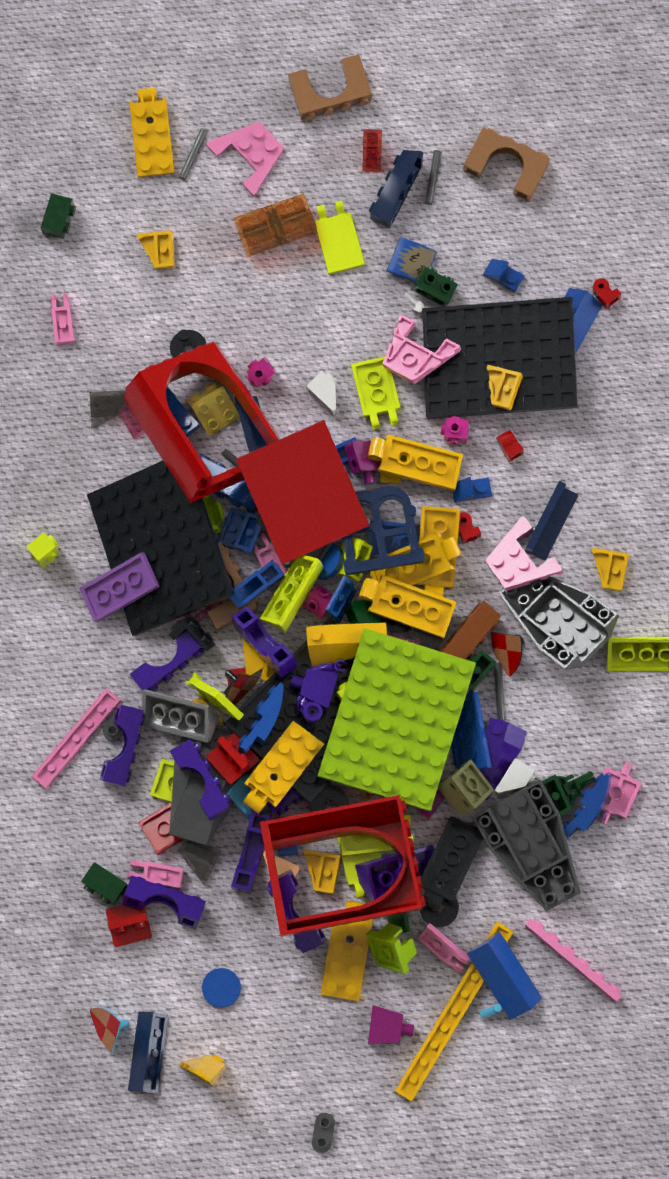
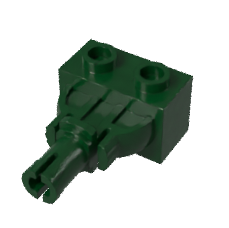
M591 771L575 779H572L574 778L572 774L566 777L554 774L541 779L560 816L571 811V805L582 794L581 792L573 794L574 792L595 783V777L586 780L593 776Z

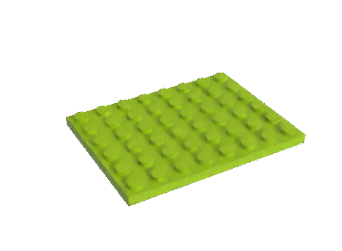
M364 628L317 777L384 798L400 795L401 801H405V804L430 812L476 663Z

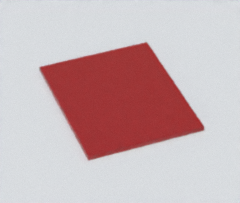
M324 420L236 458L282 565L370 526Z

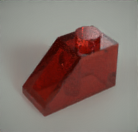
M363 130L362 172H381L382 130Z

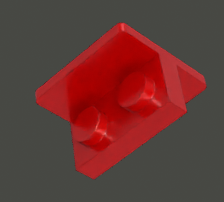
M234 733L227 739L224 736L217 740V747L206 755V759L229 785L235 783L259 763V758L251 749L245 755L238 752L240 738Z
M126 905L106 909L107 924L114 947L152 938L145 907L141 911Z

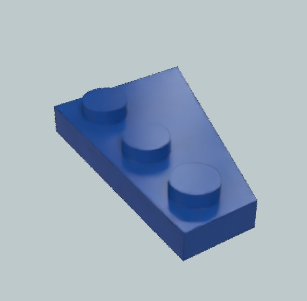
M381 521L382 528L385 530L406 525V523ZM415 524L417 539L419 541L420 525ZM373 531L369 532L367 543L373 546L369 556L372 557L379 555L376 534ZM406 534L385 538L387 553L410 545Z

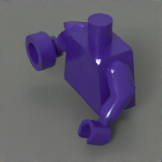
M337 660L335 663L313 666L311 669H307L305 678L293 675L290 686L301 689L297 705L308 722H317L321 718L323 711L327 712L339 674L336 672L346 673L345 669H341L343 664H347L345 661Z

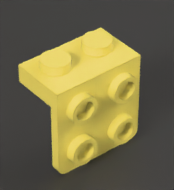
M219 382L209 383L203 391L191 394L186 401L209 436L239 419L237 409L225 388Z

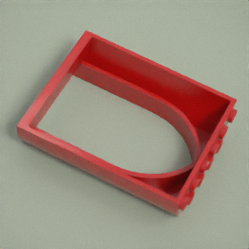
M215 342L197 346L194 350L182 352L174 358L165 359L159 364L150 365L144 370L139 371L130 384L126 386L123 397L190 503L244 481V477L239 466L212 477L169 409L166 389L170 382L192 373L202 374L217 380L235 395L267 445L280 439L219 345Z
M400 795L260 822L281 937L422 910V907L426 906L424 895L419 894L423 893L420 876H416V874H419L416 857H412V855H415L412 838L408 839V837H411L410 824L408 819H404L403 813L407 812L405 801H401ZM345 836H366L387 844L402 858L403 865L398 878L390 889L379 898L356 907L286 920L274 850Z

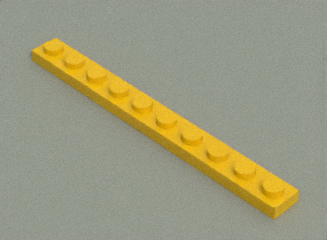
M496 922L486 940L500 932L505 941L508 942L514 931ZM471 963L395 1090L396 1093L411 1102L484 982L473 963Z

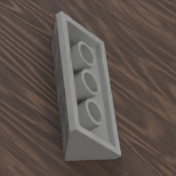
M146 689L142 690V710H144L143 714L145 715L143 726L207 743L211 741L220 716L210 705Z

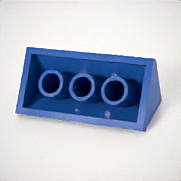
M569 288L565 297H573L575 353H577L602 304L586 290Z
M497 932L467 953L509 1020L531 1010L542 999V996L500 932Z

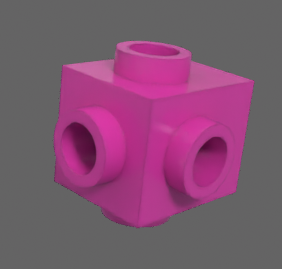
M266 357L262 358L259 362L255 359L247 366L249 370L246 371L248 374L246 378L252 385L256 384L258 387L262 384L265 386L272 381L271 376L276 373V370ZM258 370H260L263 373L262 376L257 374Z
M457 416L446 418V424H442L441 435H444V441L450 445L466 444L469 420H462V418Z
M318 585L310 590L303 606L310 613L322 619L326 615L325 609L333 594L326 588Z

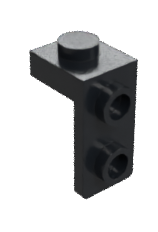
M191 616L183 621H177L171 627L173 631L169 636L173 640L188 630L206 651L216 645L213 642V638L208 633H205L200 627V623Z

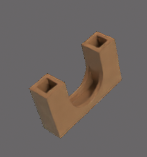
M359 54L341 59L347 86L339 96L334 98H324L314 92L306 69L288 74L301 120L310 121L321 114L328 116L339 109L346 111L351 106L357 104L364 106L372 100V93Z
M483 127L463 165V171L480 179L487 163L492 157L501 153L514 155L521 162L523 172L514 187L513 194L530 202L549 166L550 158L543 152L531 150L526 144L514 142L509 136L503 137L499 135L494 129Z
M219 542L218 546L228 576L232 579L235 588L245 578L241 579L239 575L241 570L236 561L232 563L229 557L232 554L228 546H223ZM255 598L245 606H248L255 613L258 611L257 605L259 603ZM229 599L226 603L207 613L216 631L219 632L233 624L232 616L241 609H238L233 601Z

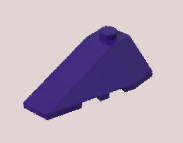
M490 718L486 730V739L492 768L481 770L480 772L495 790L514 759L522 750L526 731L511 723Z
M433 844L414 849L415 855H412V857H416L419 874H416V876L423 875L434 852ZM398 853L355 865L359 884L371 901L388 891L398 878L403 865V860Z

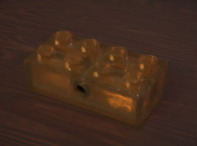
M304 193L234 217V225L247 258L317 234V226Z

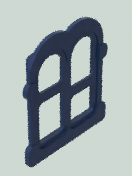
M392 486L380 487L373 492L367 490L356 491L355 493L360 504L367 506L371 510L373 522L369 524L370 526L343 537L346 560L343 563L345 574L353 575L423 563L425 561L424 551L418 545L414 522L416 507L411 505L409 496L403 490ZM387 500L399 501L403 506L406 525L399 528L383 529L380 517V506ZM375 532L379 557L356 561L352 536L354 534ZM406 534L409 538L410 552L388 556L385 538Z

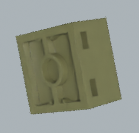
M471 759L457 767L450 773V777L438 785V789L460 818L476 809L494 791Z

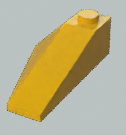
M386 623L335 624L306 627L307 645L312 667L324 663H335L337 660L345 661L354 658L364 628L387 635Z
M215 1054L212 1057L205 1055L189 1059L179 1064L180 1067L212 1086L216 1084L226 1067L223 1064L224 1059Z

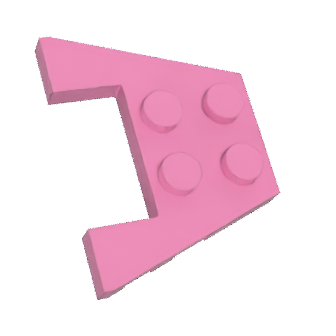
M260 121L206 143V146L216 157L221 155L230 146H233L256 172L242 184L253 197L257 194L284 150V147Z
M401 314L398 319V326L393 333L392 343L388 347L383 367L415 384L460 352L461 347L446 338L434 353L409 340L406 337L416 324L415 321Z
M524 516L519 519L485 560L506 591L528 585L535 580L548 579V576L555 574L558 576L564 573L554 557L536 568L518 542L534 532Z

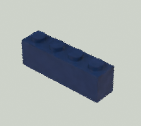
M403 150L401 155L396 156L393 163L395 167L392 171L389 170L385 181H387L385 186H381L377 193L378 200L370 206L371 220L391 228L423 166L424 152Z

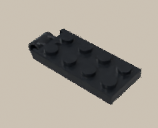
M450 816L421 877L422 888L425 889L423 894L425 905L437 911L444 899L449 901L448 904H453L484 839L478 828L453 816Z

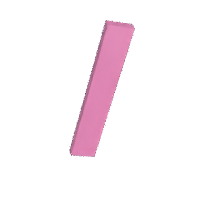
M106 688L31 777L47 790L121 702V699Z

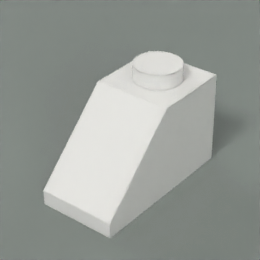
M321 371L306 386V391L334 416L336 414L335 379L331 374H325Z
M515 758L494 794L502 795L525 788L526 785H531L536 778L533 776L535 770Z

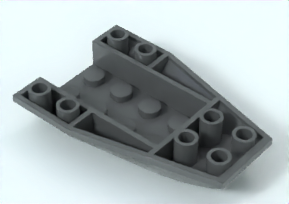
M548 576V579L535 580L528 585L506 591L503 587L498 592L537 648L565 671L584 666L611 638L619 617L618 613L593 594L551 576Z
M217 725L209 743L182 736L179 745L189 739L193 744L196 742L202 751L199 755L202 760H205L206 755L217 747V740L224 736L227 739L233 733L227 727ZM175 761L169 835L207 846L230 810L209 821L199 803L205 792V781L196 772L189 770L180 771ZM208 761L211 770H209L211 776L218 778L221 784L218 788L222 794H227L235 783L229 785ZM253 768L244 775L252 773ZM230 799L231 803L228 804V805H229V807H230V809H231V807L233 806L234 802Z
M541 779L472 817L491 852L545 911L581 893L560 813Z

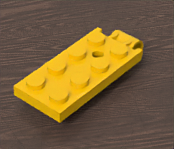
M156 87L137 89L139 103L129 101L137 177L175 174L166 97H162V100H157ZM148 118H153L154 121L153 123L148 124L146 120Z
M386 435L385 440L377 437L371 439L367 457L374 461H381L378 472L455 491L463 454ZM405 456L407 461L402 462L400 457Z
M422 506L419 541L441 533V542L455 537L458 543L460 509ZM425 556L424 562L428 563L430 561V558L428 556ZM456 558L449 560L450 565L454 566L453 570L423 581L415 586L425 585V591L443 597L444 587L454 589Z
M441 533L418 541L419 547L424 551V556L430 558L428 563L423 562L371 571V577L373 580L380 582V576L384 575L414 586L453 570L454 566L450 565L449 560L461 556L456 539L452 537L441 542L440 537L442 536ZM410 545L387 555L394 556L409 553Z
M384 575L380 576V582L365 578L359 597L372 602L368 612L444 639L457 602ZM398 598L399 604H393L392 599Z
M292 721L244 783L252 790L243 803L258 814L268 802L276 808L322 749L324 743ZM272 774H275L277 776L276 781H272L270 779V776Z
M346 901L345 909L364 905L365 903ZM373 919L332 927L320 995L354 1001L360 1000L369 948L366 934L372 930ZM348 935L353 936L354 941L352 943L346 941Z

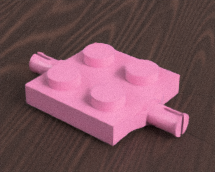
M625 761L622 771H614L607 767L604 770V775L606 773L612 775L608 796L601 809L603 814L599 820L600 823L603 822L605 825H607L610 815H617L624 819L627 818L642 784L628 775L633 764L630 763L627 768L629 763Z

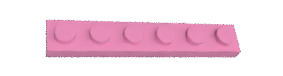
M531 918L525 924L529 931L613 1002L616 1003L622 995L619 994L620 989L612 983L610 985L604 981L605 977L597 970L593 972L586 960L583 958L578 959L574 956V950L568 945L562 946L558 942L560 939L552 932L548 934L543 929L544 925L537 919L534 921Z

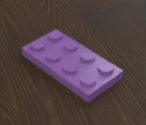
M141 552L79 589L93 621L99 622L160 586L146 554Z

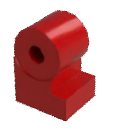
M599 278L595 280L592 289L593 294L605 309L621 299V292L617 288L612 291L606 279Z
M511 430L496 437L508 462L524 454L523 447L518 443Z
M466 512L460 513L458 533L463 544L480 538L481 531L479 527L473 528L470 514Z

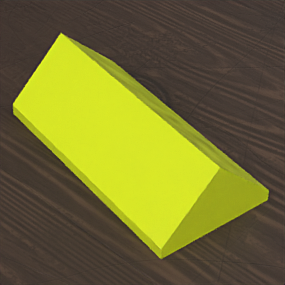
M306 555L294 559L259 619L286 633L324 568L321 561Z
M611 637L607 641V671L669 672V637ZM654 653H658L657 658H654Z

